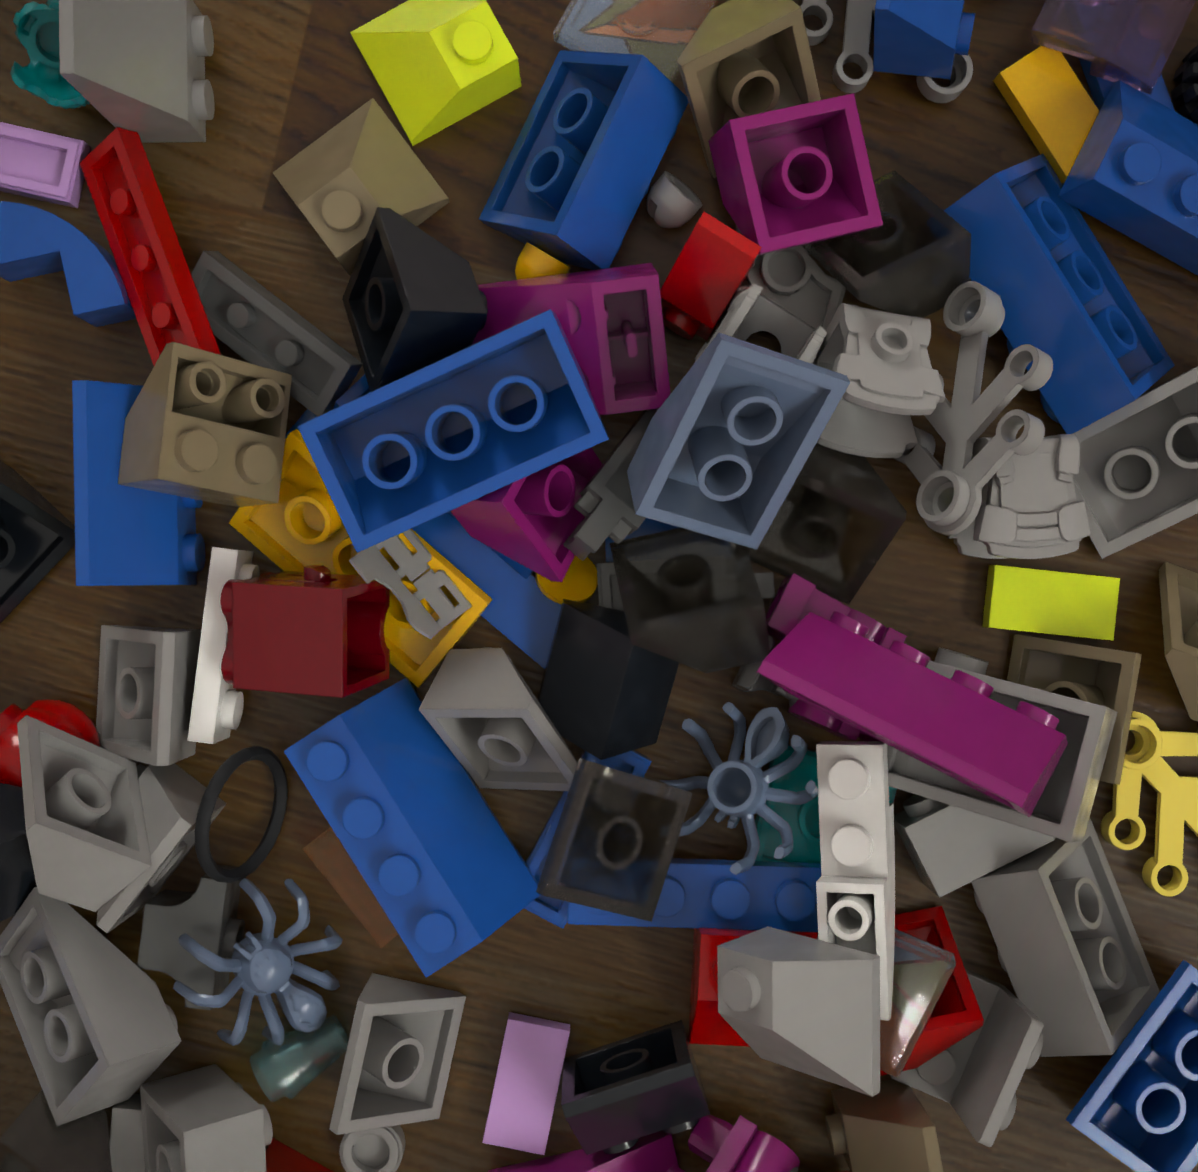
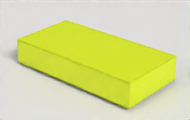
M989 565L982 627L1114 641L1120 578Z

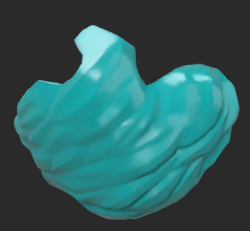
M47 0L46 4H39L35 1L25 4L15 13L13 22L16 27L14 33L18 41L27 50L30 63L22 67L14 61L10 72L12 80L19 88L27 90L34 96L44 99L48 104L56 107L75 109L90 104L60 74L59 0Z

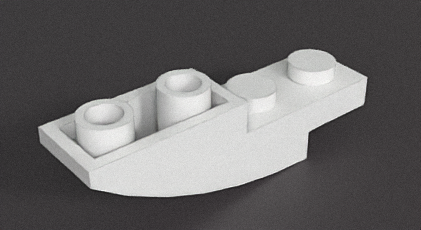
M821 741L816 744L821 877L816 881L818 940L880 956V1020L889 1021L892 1012L895 943L894 804L889 803L887 744L881 741Z

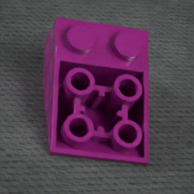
M652 263L477 285L479 291H482L486 297L488 314L484 328L478 331L472 345L551 309L561 323L585 377L599 415L657 409L661 407L671 394L659 274Z

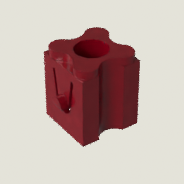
M324 565L304 566V572H264L259 577L245 580L230 579L225 583L221 592L220 603L228 625V642L222 658L221 671L225 682L233 684V688L344 698L389 679L390 650L385 643L384 622L390 606V589L376 580H372L367 584L360 575L331 574L330 570Z

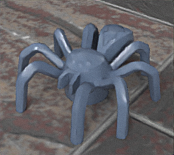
M727 702L722 708L733 720L734 738L728 761L722 762L705 729L690 718L684 719L682 729L697 740L713 771L710 777L692 776L679 780H657L652 790L657 795L676 794L697 788L707 789L708 800L693 817L682 824L665 828V836L668 838L691 834L706 822L715 808L719 809L714 819L718 823L730 815L727 828H736L738 822L742 819L747 839V850L744 858L732 864L729 869L731 873L738 875L748 871L754 865L759 852L760 840L754 814L757 813L780 833L782 844L775 849L774 858L782 859L793 850L792 830L787 821L765 804L766 801L801 805L818 796V788L813 780L806 784L805 790L798 792L770 788L768 786L769 783L795 770L807 753L808 744L800 736L793 735L791 746L794 752L791 756L763 772L761 770L762 766L778 758L788 748L789 727L785 718L777 707L764 708L756 714L746 735V719L743 713L733 703ZM745 741V758L744 760H740L742 748Z
M243 878L239 886L254 901L262 916V933L252 934L250 931L245 934L246 938L240 943L236 942L233 948L235 950L232 959H224L214 954L186 933L178 938L181 947L197 960L215 971L233 972L236 977L219 995L200 994L178 980L174 983L173 987L177 993L194 1005L221 1008L230 1001L241 987L244 989L233 1031L221 1029L217 1032L218 1037L222 1041L232 1046L238 1045L246 1034L254 995L258 996L268 1026H265L262 1035L275 1045L280 1046L284 1042L285 1033L271 997L272 993L276 994L283 1014L294 1029L308 1033L321 1027L327 1014L322 996L312 989L293 981L290 978L291 974L330 991L340 987L337 978L328 970L320 972L294 961L296 956L336 949L342 944L343 939L332 926L328 925L324 932L327 938L291 946L288 945V942L306 929L310 923L308 898L292 879H286L284 885L297 902L299 916L297 922L279 935L278 938H274L276 915L271 904L255 884L247 878Z

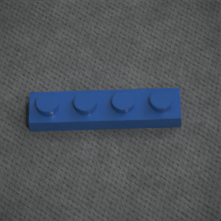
M570 855L568 924L760 930L768 926L783 931L818 932L816 881L821 877V863L755 861L748 871L735 875L729 869L732 864L739 860Z

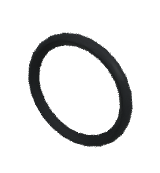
M260 746L244 748L231 755L213 775L202 796L195 825V850L204 872L217 882L232 883L242 880L253 873L266 859L281 831L288 800V783L285 769L280 759L271 750ZM251 760L263 761L272 772L274 780V801L268 827L260 844L245 863L236 868L224 869L216 864L209 848L211 817L216 801L224 784L240 765Z

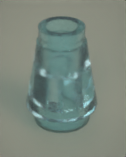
M333 1014L325 1019L324 1023L317 1030L308 1033L293 1030L285 1033L284 1042L280 1046L273 1044L269 1040L261 1042L262 1050L250 1056L251 1067L260 1087L271 1102H275L284 1096L291 1100L339 1059L341 1054L347 1051L349 1038L340 1021Z

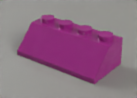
M836 611L833 612L829 620L809 612L763 659L757 673L786 693L1028 817L1031 816L1068 744L1066 735L1055 730L1060 720L1054 715L1024 701H1020L1015 710L989 698L994 688L980 679L960 670H955L951 679L926 668L931 659L926 654L897 640H893L889 649L866 639L870 630L868 627Z

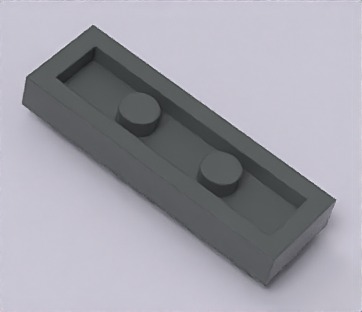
M203 251L191 275L214 336L247 362L292 375L290 395L317 417L333 410L335 402L349 389L363 363L218 251Z

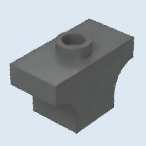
M219 865L224 869L236 868L235 866ZM205 874L201 877L196 891L183 892L164 889L146 902L137 966L140 969L166 973L176 981L184 983L200 994H221L228 986L230 972H218L203 964L181 947L178 938L186 933L214 954L224 959H232L235 950L233 948L236 942L240 943L245 935L244 919H237L241 888L239 883L241 880L223 883L217 882ZM185 998V1007L203 1010L212 1009L209 1007L194 1005Z

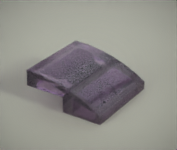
M1046 0L1032 28L1031 42L1092 62L1089 75L1114 83L1120 79L1141 92L1152 94L1197 0Z

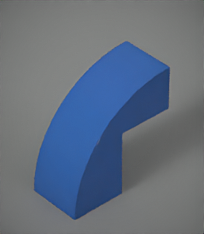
M0 201L1 278L12 282L64 270L74 316L95 327L136 319L115 259L104 247L53 213L22 203Z

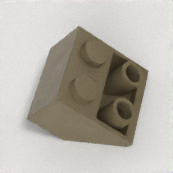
M167 343L125 418L118 484L232 507L278 503L292 375L180 343Z

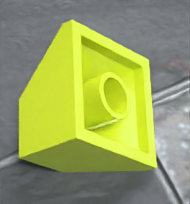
M408 0L350 32L412 146L522 86L518 57L486 0Z

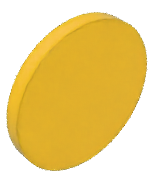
M575 555L562 582L550 581L535 573L536 583L540 591L547 598L559 604H562L563 599L583 603L592 597L598 585L597 569L588 557L582 561Z

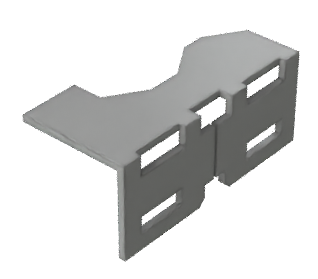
M411 529L402 533L417 550L414 555L399 536L396 535L361 551L349 560L367 584L372 580H376L390 589L401 602L409 624L414 630L429 639H432L441 629L472 607L444 570H438L435 573L430 569L413 582V585L418 590L413 595L400 579L405 575L412 582L428 570L430 566L427 562L431 560L432 556ZM383 547L400 567L396 571L379 551ZM443 585L446 586V588L450 591V593L459 603L456 607L451 603V601L443 593L440 587H442ZM423 598L430 604L440 619L434 620L420 602Z

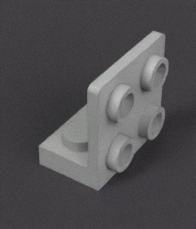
M965 969L984 1019L983 1026L918 1068L889 1075L894 1080L950 1103L976 1142L992 1147L999 1130H1005L1013 1119L1017 1103L1015 1093L1025 1069H1031L1039 1059L1043 1047L1042 1030L1044 1024L1004 985Z

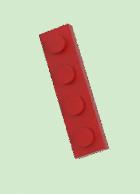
M117 127L80 162V166L152 363L155 366L166 344L171 342L221 355L138 132Z

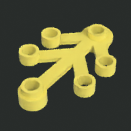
M1132 711L1129 730L1134 734L1135 744L1131 750L1125 752L1120 784H1113L1112 811L1103 817L1100 830L1106 842L1121 850H1133L1143 843L1146 836V827L1143 820L1138 817L1143 776L1157 792L1154 856L1149 858L1144 864L1142 878L1151 890L1166 897H1173L1183 892L1188 884V872L1183 865L1184 822L1198 837V776H1178L1161 756H1196L1198 758V730L1196 732L1160 731L1154 720L1149 716ZM1128 819L1131 824V832L1125 839L1118 840L1115 836L1116 825L1121 820ZM1170 865L1173 870L1172 879L1166 885L1160 886L1157 880L1158 872L1164 866Z

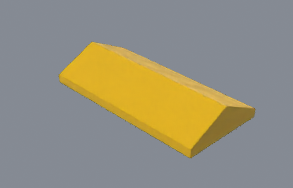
M295 429L285 439L279 502L239 507L229 521V524L283 571L304 572V566L324 565L330 570L331 574L359 575L349 562L358 553L350 540L300 431ZM411 529L432 555L431 560L427 562L430 568L412 582L406 575L400 579L413 595L418 591L413 582L430 569L435 573L438 570H444L472 605L471 608L441 629L432 639H429L414 630L409 624L401 602L390 590V606L384 622V638L390 650V664L419 688L445 659L449 650L453 649L471 629L493 599ZM400 533L398 535L399 538L414 555L417 550L406 536ZM384 547L379 550L395 571L400 568ZM445 585L440 587L456 607L459 604ZM423 598L420 602L434 620L440 619L430 604Z

